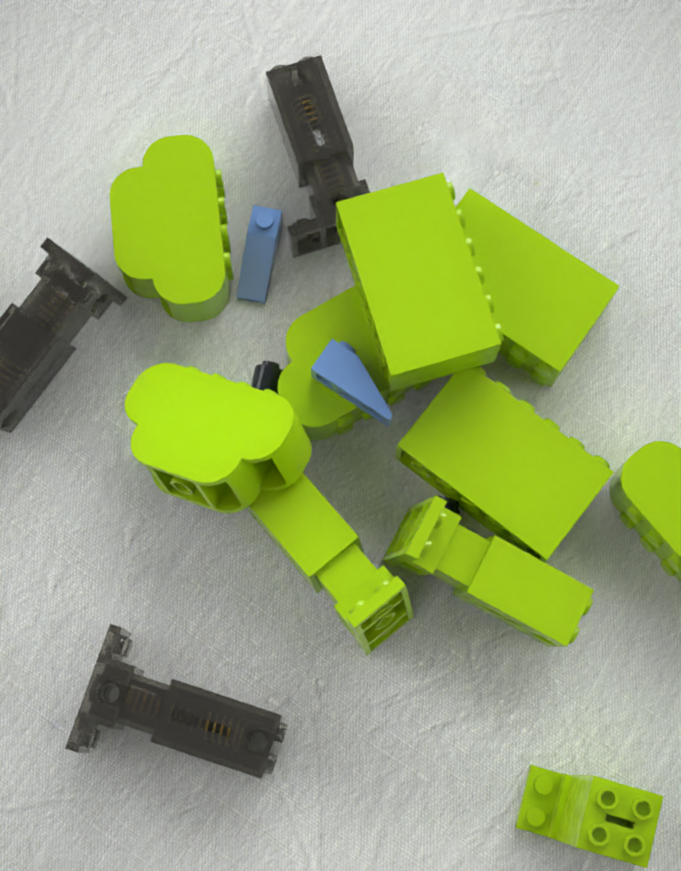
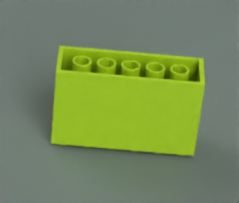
M443 172L336 202V227L389 392L495 362L500 351L501 342L504 341L502 328L499 323H494L491 314L494 313L492 299L489 294H484L482 284H484L482 269L480 266L475 267L472 258L475 255L472 240L470 237L465 238L462 229L465 227L463 213L460 209L456 210L453 202L456 199L453 184L446 181Z
M469 188L455 208L456 210L460 209L463 213L465 227L462 229L465 238L470 237L475 251V255L472 258L475 267L480 266L484 276L482 288L484 294L490 295L494 306V313H491L494 323H499L503 331L504 341L501 342L499 353L506 357L505 360L516 369L522 368L530 373V377L536 383L552 387L607 309L620 286Z
M480 366L454 373L397 444L395 459L442 495L460 503L459 508L497 537L546 562L614 472L609 469L610 465L605 459L598 455L593 457L585 451V446L578 439L572 436L568 438L559 431L560 427L549 418L543 419L537 415L535 408L530 403L522 399L518 401L510 395L511 391L507 386L499 381L494 383L486 377V372Z

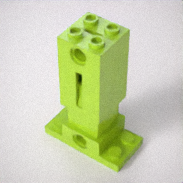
M304 473L292 485L278 491L261 490L256 500L247 507L253 518L316 593L323 589L335 603L333 607L340 621L356 639L359 647L367 656L414 617L407 587L398 576L394 578L384 565L378 570L365 556L358 535Z
M436 495L408 508L381 561L390 566L399 565L419 577L429 574L455 587L452 595L548 647H567L568 644H572L575 641L580 630L577 625L582 615L585 616L593 604L591 596L594 589L496 535L483 538L459 525L462 517L446 509L447 501Z
M530 765L514 827L555 839L576 848L647 868L664 796L594 775L561 774Z

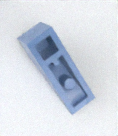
M253 205L246 236L237 299L262 304L266 303L283 228V214L281 210Z
M331 339L312 366L311 377L389 427L392 423L393 414L359 356L355 354L356 350L344 341L338 343Z

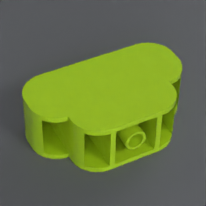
M174 135L156 140L146 150L143 157V166L130 168L119 174L113 181L109 193L114 257L119 269L122 271L127 287L140 297L149 299L160 298L165 312L173 319L181 322L206 321L218 316L225 309L229 301V280H234L221 169L216 170L210 147L196 136Z
M354 285L301 315L290 325L285 341L288 365L280 374L278 395L290 403L307 436L312 441L324 440L336 433L339 436L344 435L354 428L353 423L362 418L365 421L373 418L311 377L312 366L331 339L338 343L344 341L356 350L355 354L359 356L386 404L389 403L390 406L402 401L406 397L405 393L412 389L419 391L429 385L431 381L392 392L388 391Z
M160 363L149 367L138 376L125 399L126 414L137 425L131 437V451L135 458L150 471L157 487L166 494L225 514L239 512L250 506L256 500L261 490L278 491L292 485L301 476L311 457L312 445L292 406L285 398L269 389L262 391L253 388L243 381L236 383L227 380L217 373L212 375L203 373L193 366L184 367L173 363Z
M654 441L641 447L614 473L610 482L609 492L612 503L620 512L619 517L623 524L629 529L633 528L640 535L641 538L639 540L643 547L650 553L654 552L661 560L660 565L669 576H675L681 583V448L670 442Z

